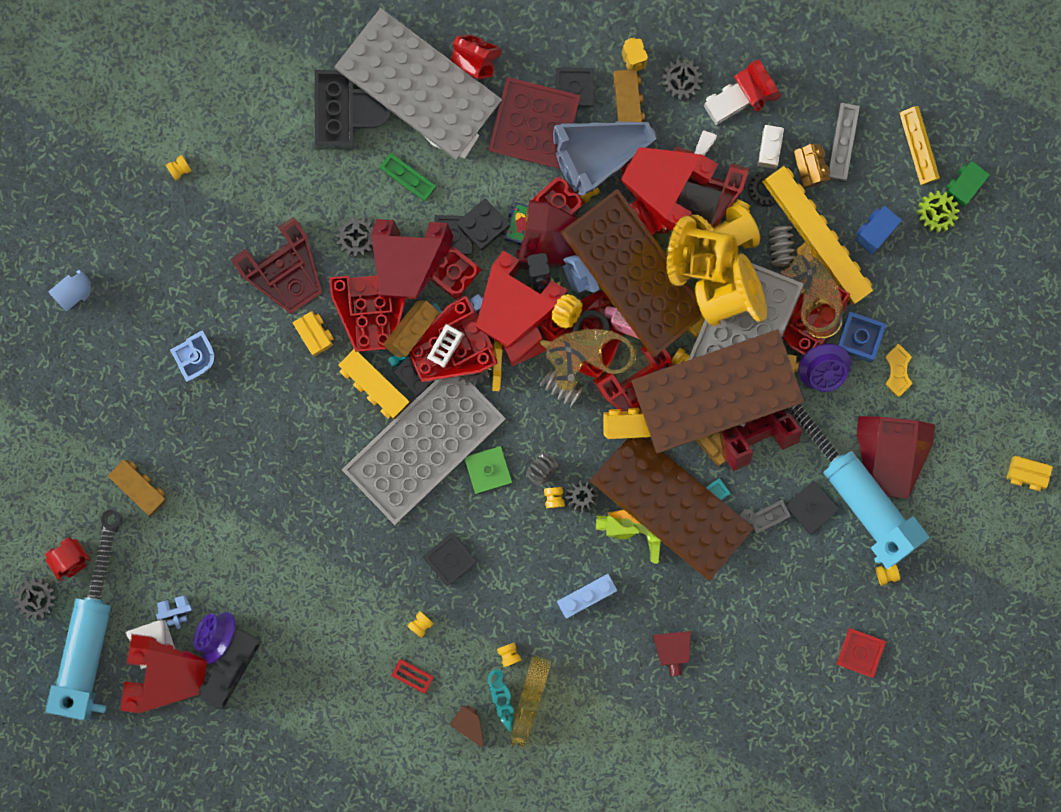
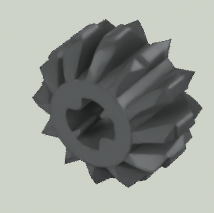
M548 453L540 454L528 467L526 475L534 484L538 486L543 485L557 471L558 463Z
M580 480L579 487L572 483L574 491L569 488L567 489V492L572 494V496H566L565 498L566 500H573L568 506L571 507L575 504L574 512H577L578 507H581V513H585L584 506L591 511L592 507L589 503L597 504L595 500L591 499L597 498L598 494H591V492L596 490V487L588 489L590 482H587L585 487H583V481ZM580 492H584V495L587 494L584 502H580V499L577 500L576 498Z

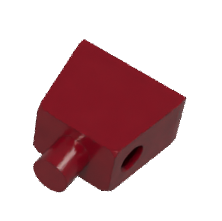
M690 631L653 635L661 666L669 665L670 676L682 675L681 663H689Z

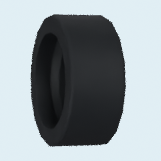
M588 310L582 312L577 322L574 323L573 331L576 339L587 347H596L603 344L610 333L608 319L598 311ZM590 317L600 320L603 325L601 336L595 340L584 338L580 331L582 322Z

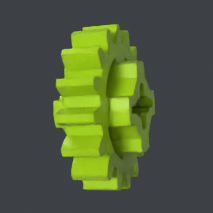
M937 191L935 195L930 192L928 194L929 198L924 196L922 198L924 203L918 204L922 209L917 211V214L922 215L918 220L925 222L923 227L930 226V232L936 228L937 233L941 231V228L947 231L948 226L953 227V221L958 220L955 214L959 213V210L955 209L958 203H952L954 197L947 198V192L940 195V191ZM933 200H939L936 204H929ZM937 208H940L941 214L939 216L936 215L937 211L935 210ZM926 213H929L931 220L928 219ZM941 219L948 220L945 223L938 224Z

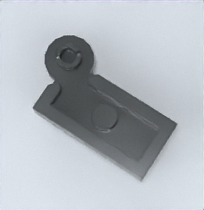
M780 500L757 513L746 509L741 512L740 517L754 527L755 533L758 534L791 517L783 500Z

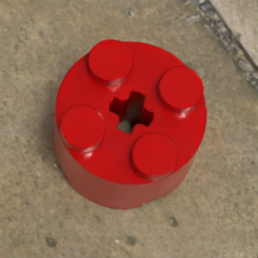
M71 537L64 539L58 548H53L45 553V562L58 581H63L62 577L68 576V578L73 577L87 566L85 563L87 560L91 561L90 556L79 540H72Z

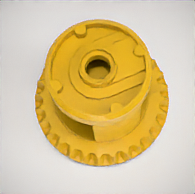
M739 204L727 208L726 221L713 228L703 217L699 215L690 216L696 221L698 229L732 234L735 236L738 246L740 245L744 249L746 247L756 248L760 243V233L755 220L749 211ZM699 237L698 252L716 254L714 247L717 240L710 239L709 246H704V238Z
M682 217L674 228L668 249L667 271L670 282L673 285L680 286L692 277L726 283L734 273L733 261L738 255V243L735 236L698 229L694 218ZM699 237L704 238V246H709L710 239L717 240L714 247L716 254L698 252Z
M739 254L734 258V273L726 283L704 279L696 283L695 291L700 310L705 320L713 327L721 325L720 320L744 311H749L756 321H763L767 318V304L762 285L753 265L744 254Z

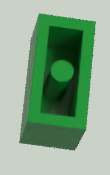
M973 161L968 165L964 163L958 171L961 174L958 179L953 178L947 185L949 189L947 195L953 196V199L963 207L968 204L990 175Z

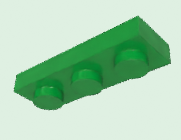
M392 153L387 156L379 167L381 171L424 202L427 201L436 189V185Z

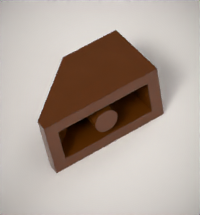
M469 704L467 707L463 705L450 723V726L482 747L484 741L480 718L476 714L478 711Z

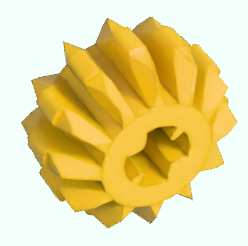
M563 295L561 299H558L557 304L554 305L552 319L561 327H572L580 317L582 303L573 295Z

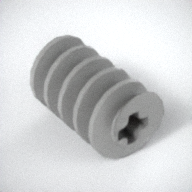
M779 226L769 231V235L773 236L770 239V243L775 244L770 247V250L774 251L771 254V258L776 259L771 262L772 266L787 267L795 265L790 263L795 257L789 255V253L795 251L789 248L794 242L788 240V238L793 237V234L788 233L789 230L793 229L792 226Z
M558 369L550 370L539 386L547 384L545 390L553 389L551 393L553 396L559 393L557 399L565 398L564 405L571 402V408L580 397L583 388L581 387L576 390V382L569 385V380H556Z

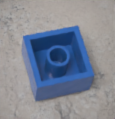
M883 206L881 210L877 207L868 218L869 224L865 222L855 233L858 236L855 241L872 255L902 221L886 206Z
M849 312L837 345L844 348L850 356L872 363L875 360L886 324Z

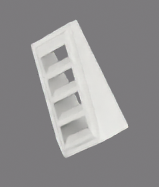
M703 131L694 154L705 156L715 142L717 135Z
M446 324L427 358L445 367L460 344L464 334ZM449 333L452 336L456 337L455 340H452L449 337H447V334ZM446 340L450 342L452 345L451 347H449L448 345L442 342ZM441 346L447 349L448 353L446 354L438 348ZM435 353L444 356V360H441L434 356Z

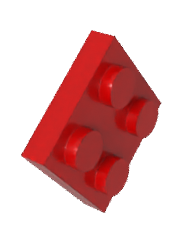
M848 628L836 665L873 678L886 641Z

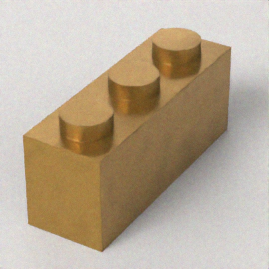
M636 69L614 71L613 79L618 122H645L644 111L641 112L640 105L643 104V94L639 93L638 86H641V75H637Z
M427 300L416 301L383 345L396 357H406L439 315V312Z
M123 459L108 477L146 514L152 517L167 501L164 497L166 493L160 487L154 488L150 484L152 480L145 473L141 475L137 471L139 467L131 460L127 462Z

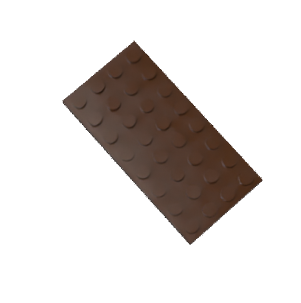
M618 189L560 232L652 357L657 356L704 317L696 294L688 283L676 286L670 282L667 271V255Z
M778 329L631 380L657 454L804 403Z
M646 437L627 438L590 480L591 483L708 581L714 577L754 529V527L664 452L657 454L654 444Z

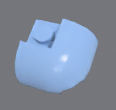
M577 255L563 259L566 262L563 270L571 290L578 293L588 290L594 293L600 289L597 281Z
M78 270L75 276L70 277L68 275L49 291V294L67 312L80 300L85 302L89 297L91 291L90 280L82 270Z
M203 330L170 350L186 382L204 374L211 368L214 362L212 346Z

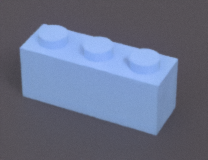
M609 574L558 600L557 603L567 619L615 593L617 589Z

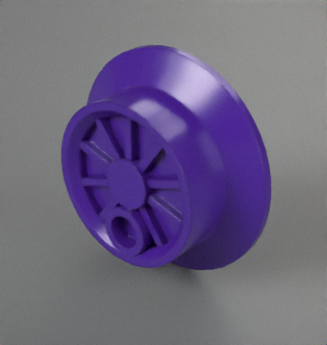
M835 344L819 345L809 350L802 357L798 367V374L806 386L821 392H830L838 389L846 381L851 367V359L847 351L841 346Z
M224 612L219 616L208 614L199 623L193 643L195 649L202 652V658L206 659L207 663H215L229 648L235 632V618L233 614L229 612Z

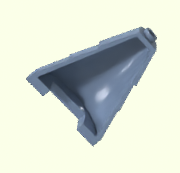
M648 122L562 123L554 126L553 140L554 144H558L556 156L566 181L575 192L579 191V195H585L595 190L610 176H614L626 164L630 163L639 147L649 148L656 140V132L650 127Z

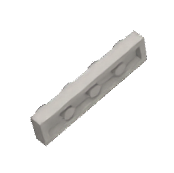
M840 104L829 164V178L842 181L847 180L860 106Z

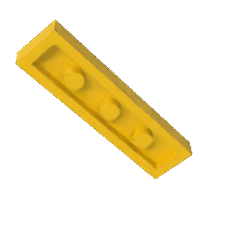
M914 106L900 112L920 185L940 179L919 106Z

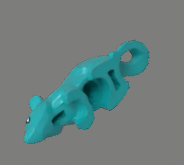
M494 669L488 675L489 690L491 691L492 701L496 704L498 717L507 730L511 732L514 719V710L510 704L511 695L507 685L502 681V670ZM495 674L497 675L496 680L491 685V678Z

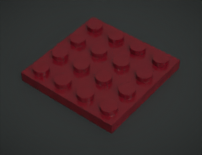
M507 77L488 151L561 169L556 156L558 144H554L553 140L554 126L562 123L574 124L581 95Z

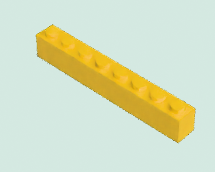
M784 166L763 180V184L836 286L850 293L849 304H856L873 291L870 280L867 277H863L860 273L861 268L855 261L852 262L849 257V251L837 241L839 239L837 234L833 230L830 231L827 227L826 219L817 213L814 202L811 199L808 200L804 195V188L794 181V175L789 168L786 169Z

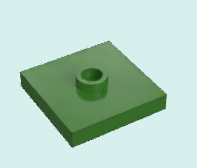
M501 446L465 458L475 494L512 483Z

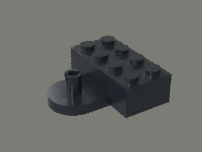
M314 71V150H352L353 128H378L387 122L391 111L364 90L353 89V82L339 71Z
M240 629L234 632L229 648L216 661L218 665L214 664L208 674L210 676L209 681L204 682L200 687L199 698L217 709H224L262 641Z

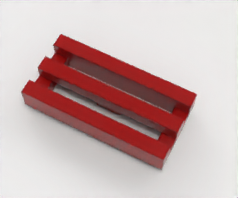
M402 659L398 661L391 675L424 694L434 678L432 675ZM401 664L429 678L426 682L400 668ZM399 671L424 684L425 687L421 688L397 675V672Z

